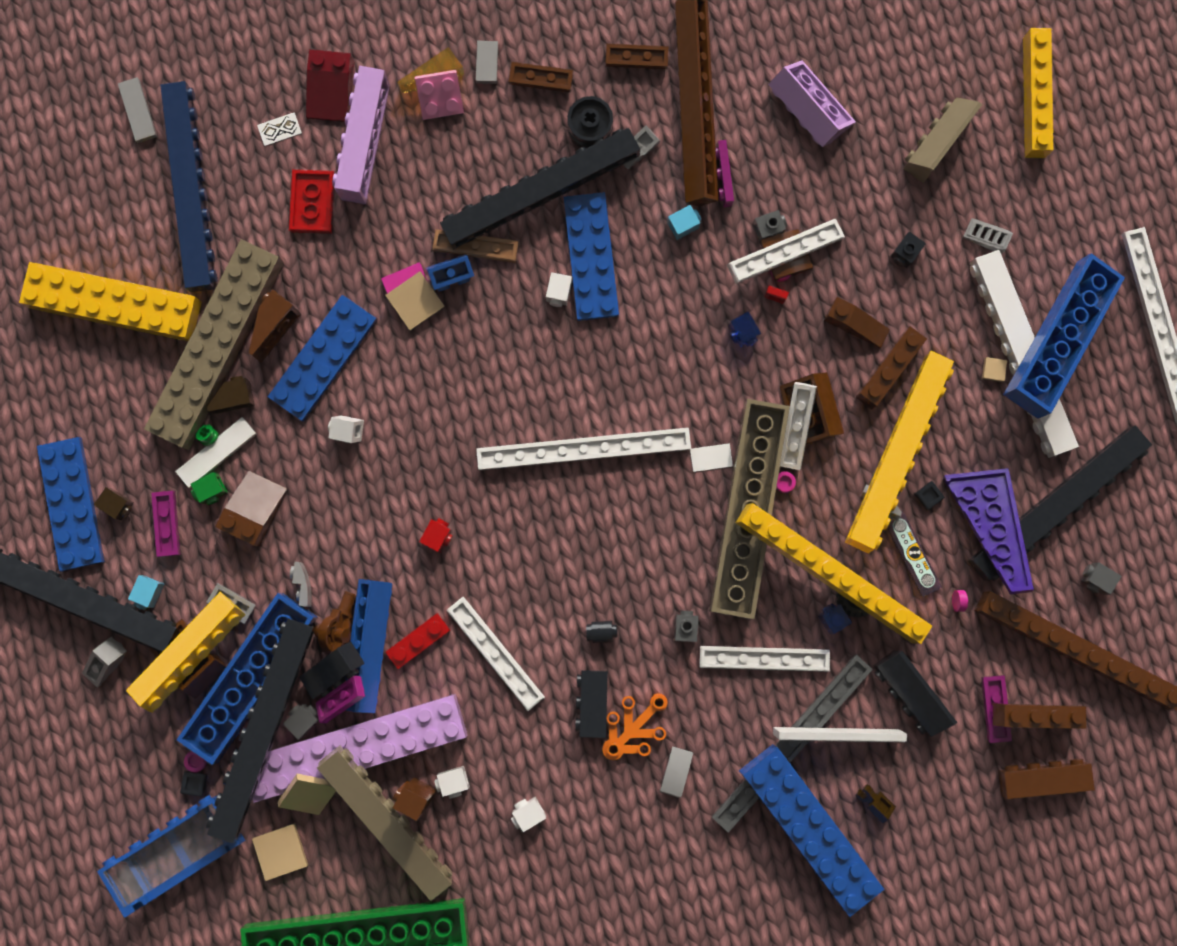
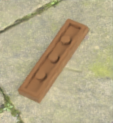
M435 229L432 250L433 252L455 255L465 254L469 257L516 263L519 241L480 236L453 250L444 231Z

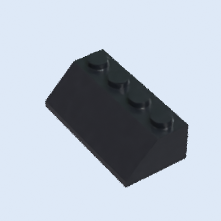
M893 650L873 665L876 669L874 672L876 677L882 683L885 681L890 687L888 692L895 700H900L903 704L901 709L909 718L913 717L916 721L915 727L922 735L926 734L933 737L958 723L903 651Z

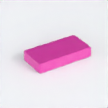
M420 262L381 278L387 294L418 272H421L427 280Z

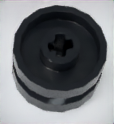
M587 96L573 103L567 115L568 135L571 141L579 148L585 147L587 149L593 146V143L598 139L611 137L613 132V112L604 100L594 96Z

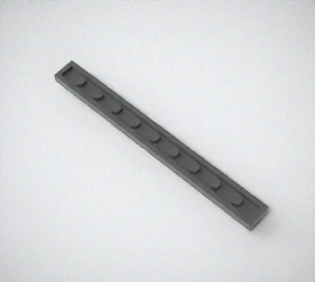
M855 654L791 727L821 728L873 669ZM779 740L775 746L779 748L790 763L809 741ZM744 779L711 817L729 833L759 797Z

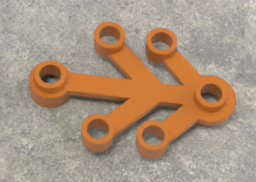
M661 693L654 694L650 699V706L633 722L635 700L631 696H625L622 699L624 707V732L617 738V723L620 717L617 712H609L607 715L609 739L603 744L602 751L604 756L609 760H617L623 754L649 755L651 748L646 742H642L639 745L624 744L630 738H655L656 740H663L666 737V731L662 727H656L655 729L640 728L656 711H662L667 707V698ZM628 698L633 702L630 707L624 704V701ZM658 698L663 700V705L660 707L655 705V700ZM611 714H615L617 716L616 722H611L609 720V716ZM659 729L663 731V736L660 738L655 735V732ZM615 745L618 748L617 752L611 753L609 751L610 746ZM642 745H646L648 747V751L646 753L640 752V747Z

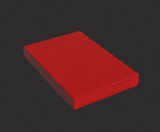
M292 169L289 216L290 233L332 234L334 186L332 181L335 174L334 171Z

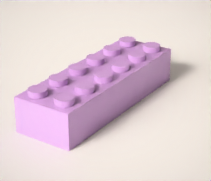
M359 66L358 73L355 72L353 78L355 89L349 98L351 109L350 113H347L345 117L347 128L346 133H343L341 136V146L343 148L342 153H339L337 156V166L339 167L337 174L333 176L332 185L341 200L366 204L390 84L385 70Z

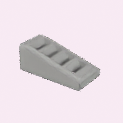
M971 218L962 238L993 252L999 250L1002 254L1005 252L1013 233ZM975 226L979 227L976 235H972ZM983 230L987 231L984 238H980ZM991 233L994 234L993 240L989 241ZM999 237L1003 238L1001 243L997 244Z

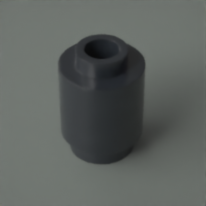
M596 621L586 624L587 642H614V638H618L617 625H613L612 621Z

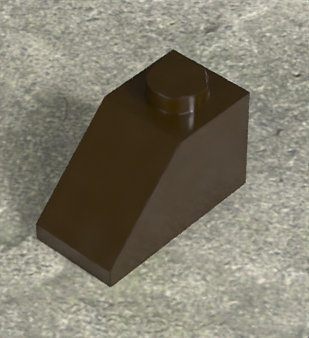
M236 376L230 378V381L224 382L208 405V412L214 415L255 406L250 381L243 378V376Z

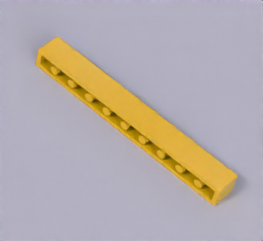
M930 351L924 357L845 543L868 554L874 549L877 550L882 542L881 532L886 530L890 523L889 513L894 511L899 499H896L898 492H902L907 480H904L906 473H910L915 464L912 459L915 454L919 453L923 445L920 440L929 431L931 426L928 424L930 417L933 418L938 410L936 403L938 399L943 397L946 388L943 386L946 381L950 380L954 372L951 369L954 361L933 351Z
M747 504L736 520V524L909 642L922 644L932 628L931 624L755 504Z

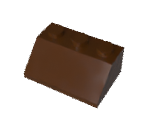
M827 372L811 374L780 386L784 405L786 406L791 404L795 382L817 386L806 445L844 434Z

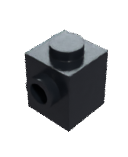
M909 231L890 257L893 258L894 263L898 266L908 268L926 243Z

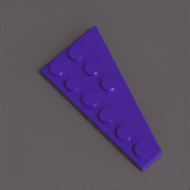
M1009 468L944 475L943 480L1009 594L1033 592L1034 588Z

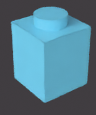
M691 205L668 216L667 223L676 240L699 229L701 221L698 211L696 209L693 210Z
M138 575L128 599L133 601V605L143 610H146L147 607L154 608L164 583L147 576Z

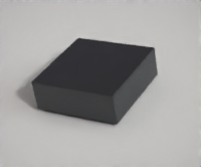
M930 481L914 493L926 511L945 498L933 481Z
M184 771L180 793L202 797L204 795L207 774Z

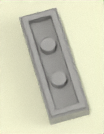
M136 77L118 83L135 141L140 143L156 138L157 134L139 78Z

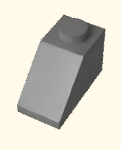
M110 637L92 651L82 674L98 688L122 662L127 650L124 649L120 642Z

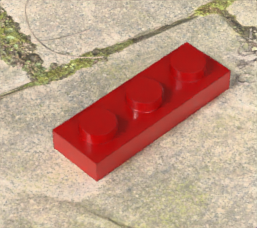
M437 613L385 653L396 668L400 669L448 633L450 628L439 613Z

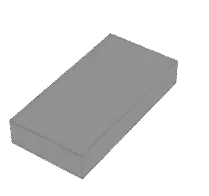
M477 41L476 83L497 84L498 41Z

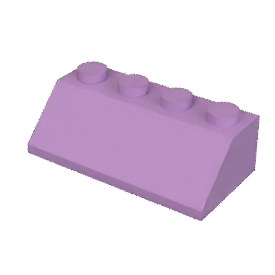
M803 60L785 66L768 84L772 88L773 94L785 103L786 109L798 118L800 125L811 133L813 140L822 147L833 142L856 122Z

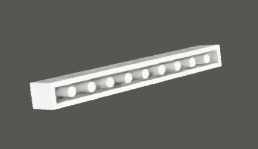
M997 250L975 258L970 263V272L978 282V292L981 297H984L986 312L992 317L994 332L1001 339L1002 352L1008 357L1010 362L1009 369L1014 375L1035 337L1002 255ZM1060 399L1051 414L1039 419L1031 415L1034 421L1033 429L1036 434H1039L1042 441V451L1044 454H1047L1048 458L1079 447Z

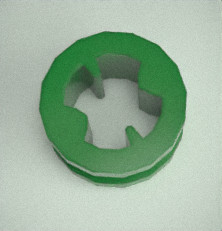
M203 425L196 433V439L204 446L214 444L218 438V432L211 425Z

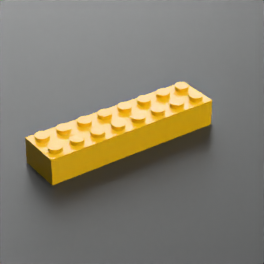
M29 262L19 300L20 304L30 309L183 341H189L196 328L202 303L197 297L33 262Z

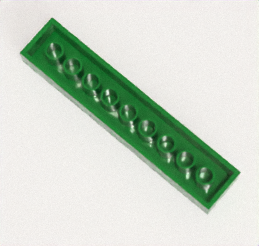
M465 898L246 923L240 929L242 946H469L470 943Z

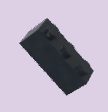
M350 641L335 649L299 678L312 699L320 695L324 698L333 691V687L336 689L344 683L346 677L350 679L352 676L359 673L358 668L365 663Z
M582 670L581 675H577V688H581V697L576 696V710H580V718H576L575 732H580V737L606 738L608 671Z

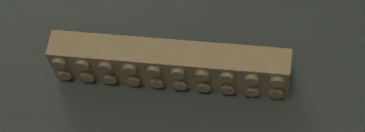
M242 239L240 240L144 430L190 450L196 438V433L208 414V405L223 385L257 318L262 297L270 292L284 265L280 257Z
M747 399L744 402L709 612L755 619L767 544L735 522L745 506L751 503L772 516L790 406Z

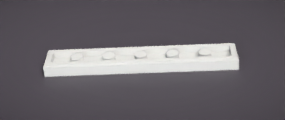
M833 219L730 262L727 267L735 284H738L840 241L845 236L837 220Z
M464 597L447 609V612L527 711L545 697Z
M700 646L699 668L830 672V650Z
M773 727V735L779 740L907 741V734L899 729Z

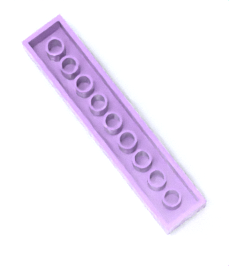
M456 694L270 750L252 798L253 803L283 794L296 774L325 779L317 769L318 763L339 745L343 749H348L354 757L353 761L365 769L466 738L468 735Z

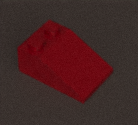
M309 49L306 88L307 119L345 122L346 114L349 113L350 109L349 98L352 92L355 65L351 53Z

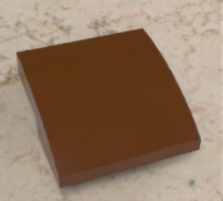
M796 229L765 238L760 241L761 247L764 249L800 234V232ZM807 254L771 269V272L776 281L792 274L794 276L813 269V265Z

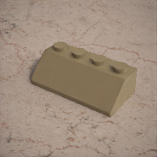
M956 97L953 103L948 101L941 110V113L944 114L941 119L935 118L929 126L931 132L928 136L923 134L917 142L919 148L916 152L911 150L905 158L907 164L903 169L924 183L983 104L978 101Z

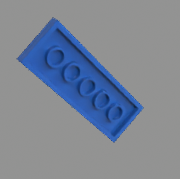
M605 192L565 196L563 198L577 321L619 317Z
M341 295L267 397L304 422L374 326L377 318L344 295Z
M76 437L37 446L59 571L104 563L82 438Z

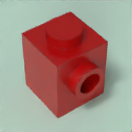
M440 518L437 521L431 519L419 542L440 553L443 546L447 547L453 537L451 535L452 530L448 528L449 523Z

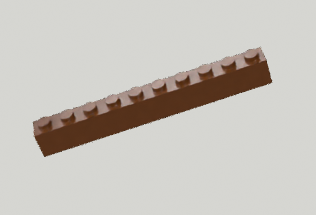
M708 0L675 1L684 195L685 203L700 207L718 201Z
M991 591L983 592L974 611L1167 710L1177 711V686Z

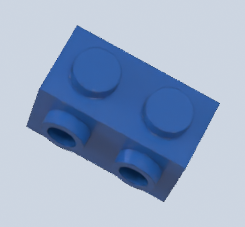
M465 254L425 268L431 287L434 290L438 289V292L449 289L450 284L458 282V285L469 282L470 277L474 276L469 258Z

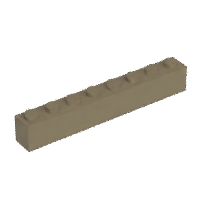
M339 745L319 761L317 769L428 899L432 901L452 885V871L446 864L442 865L440 863L437 853L432 848L428 849L424 844L425 841L422 835L411 829L409 820L404 815L400 816L393 809V801L389 798L386 799L382 795V789L376 782L372 783L364 767L358 766L353 761L352 753Z

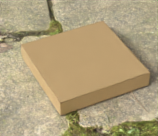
M418 272L385 295L409 330L444 307L421 272Z
M296 774L278 800V807L319 815L336 790L326 779Z
M295 823L252 838L265 881L308 866Z

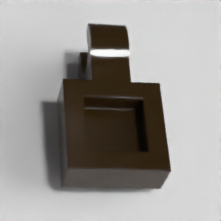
M868 784L864 786L863 790L859 789L855 795L858 800L869 803L867 808L882 823L889 820L896 808L881 791L876 794Z

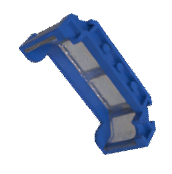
M208 795L198 802L199 807L196 804L185 811L187 815L179 819L177 816L167 822L168 827L162 831L159 828L147 835L149 839L144 843L139 840L129 846L130 851L117 859L115 856H112L102 863L104 867L97 872L124 918L246 841L242 833L239 834L237 841L233 844L207 835L209 829L206 828L210 815H214L217 807L214 804L217 796L211 798Z

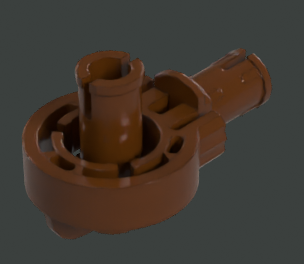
M345 591L338 609H332L330 616H327L321 624L316 626L314 634L324 651L333 652L338 647L350 642L351 624L353 621L351 611L356 601L355 594Z

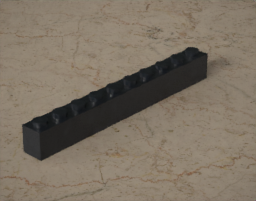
M623 128L613 132L611 137L607 139L600 138L593 143V146L587 149L585 147L580 148L574 153L575 155L569 158L562 157L556 161L555 165L542 167L537 171V174L531 177L524 176L517 184L504 186L499 190V193L493 196L491 194L486 195L480 200L481 202L475 205H466L462 208L461 212L455 215L452 213L445 216L440 225L452 249L454 250L639 157L640 147L629 128L625 130Z
M1136 425L1124 430L1019 518L1026 554L1036 547L1034 545L1035 542L1039 539L1042 541L1050 536L1052 533L1050 530L1053 527L1063 525L1068 520L1067 516L1071 512L1075 514L1084 507L1083 502L1098 496L1101 487L1111 485L1116 480L1115 476L1119 472L1124 473L1133 466L1131 462L1136 458L1140 460L1149 453L1147 449L1152 444ZM983 548L968 560L969 564L984 581H995L999 578L997 571Z
M0 549V584L160 653L181 633L176 628L177 624L165 619L164 622L157 620L156 615L145 611L144 614L137 611L138 608L132 604L117 603L118 599L106 594L105 597L98 595L99 591L90 586L84 589L79 586V582L71 578H67V580L59 578L61 575L49 569L45 572L40 570V565L31 561L26 564L21 561V557L10 553L9 556L2 553L3 550Z
M289 618L287 622L282 623L279 630L281 635L280 641L274 644L271 655L274 656L271 665L267 664L263 673V677H266L263 686L259 685L255 694V698H257L256 705L250 708L247 719L250 720L247 729L243 728L239 737V741H242L239 750L235 749L232 755L231 762L234 764L231 772L227 771L222 784L225 785L223 793H219L215 800L216 812L214 815H210L206 828L209 830L207 835L232 844L237 841L312 640L315 627Z

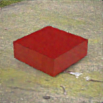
M769 285L764 297L784 304L789 292Z

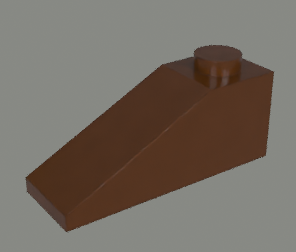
M836 297L824 318V321L878 348L882 347L890 331L889 328L859 307L839 297Z

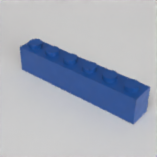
M364 579L358 580L350 641L365 663L358 668L359 673L355 675L361 676L365 697L346 709V711L359 713H375L392 583Z

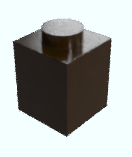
M105 487L94 503V506L112 518L122 520L132 511L131 506L134 502L114 489Z

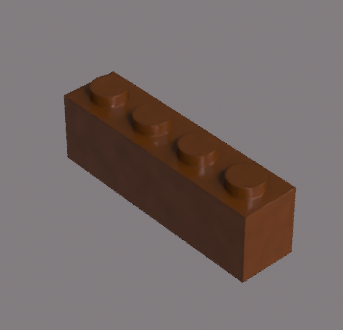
M909 326L855 398L870 409L877 407L927 338Z
M992 703L993 726L1086 729V706Z
M1081 758L1070 759V763L1062 764L1061 761H1049L1048 765L1040 766V763H1028L1025 768H1018V765H1007L1005 770H998L1001 797L1014 799L1094 791L1091 763L1083 762Z
M415 777L411 781L407 780L397 789L392 799L395 802L393 809L417 821L429 806L437 789Z

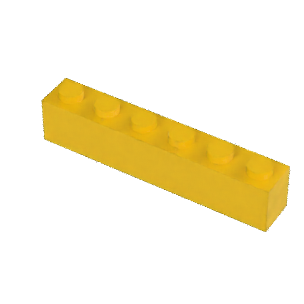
M1030 28L1023 37L1025 158H1046L1053 151L1051 28Z
M219 592L126 691L140 707L153 713L246 614L231 599Z

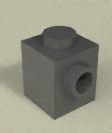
M779 210L754 219L753 227L759 243L765 238L785 232L787 222L784 215H780Z
M1098 562L1089 564L1084 569V577L1081 582L1087 585L1086 588L1093 593L1111 595L1122 576Z
M681 610L680 615H675L674 640L697 642L698 616H694L693 611Z
M307 704L296 705L288 713L290 717L283 725L297 739H301L319 722L317 709Z

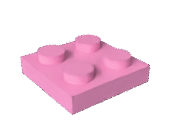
M456 70L415 76L423 120L464 113Z

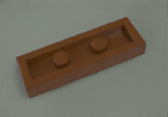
M606 44L605 67L667 69L669 46Z
M511 62L509 85L570 93L573 70Z

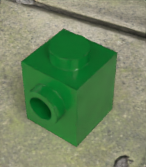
M215 472L190 483L193 488L191 494L194 500L208 506L220 501L219 497L228 493L220 475Z

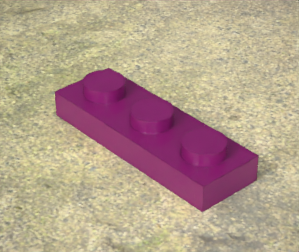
M718 140L716 145V161H718L717 181H720L721 188L718 189L719 201H723L724 208L732 207L734 195L727 141Z
M175 491L151 493L156 556L180 555Z
M1005 675L981 677L988 742L1012 741L1011 727L993 726L992 703L1008 704Z
M352 676L316 702L319 723H328L365 697L361 676Z

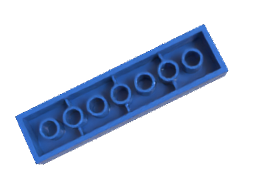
M1092 253L1077 261L1003 395L1037 419L1051 414L1125 277Z
M277 593L176 739L211 765L219 763L248 721L247 715L252 706L255 707L257 698H255L256 691L259 685L263 686L266 678L263 677L267 664L271 665L274 657L271 655L273 646L280 641L281 635L279 630L282 623L287 622L289 618L313 626L318 619L316 615L303 606H299L297 602L284 593Z
M772 744L739 770L849 917L885 890L778 747Z

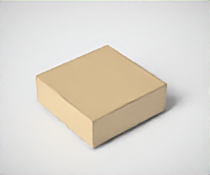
M984 358L982 379L1004 382L1007 360Z

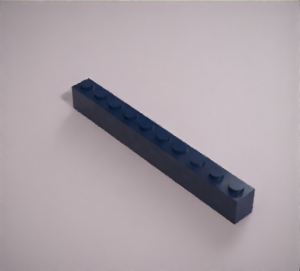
M186 81L160 84L184 285L190 293L216 289L215 282H218L216 270H213L212 262H215V254L210 247L213 237L211 230L208 229L207 221H210L209 210L205 207V201L208 200L202 183V181H205V173L200 166L203 156L197 142L200 140V133L195 126V121L198 120L197 111L193 108L192 102L195 101V93Z

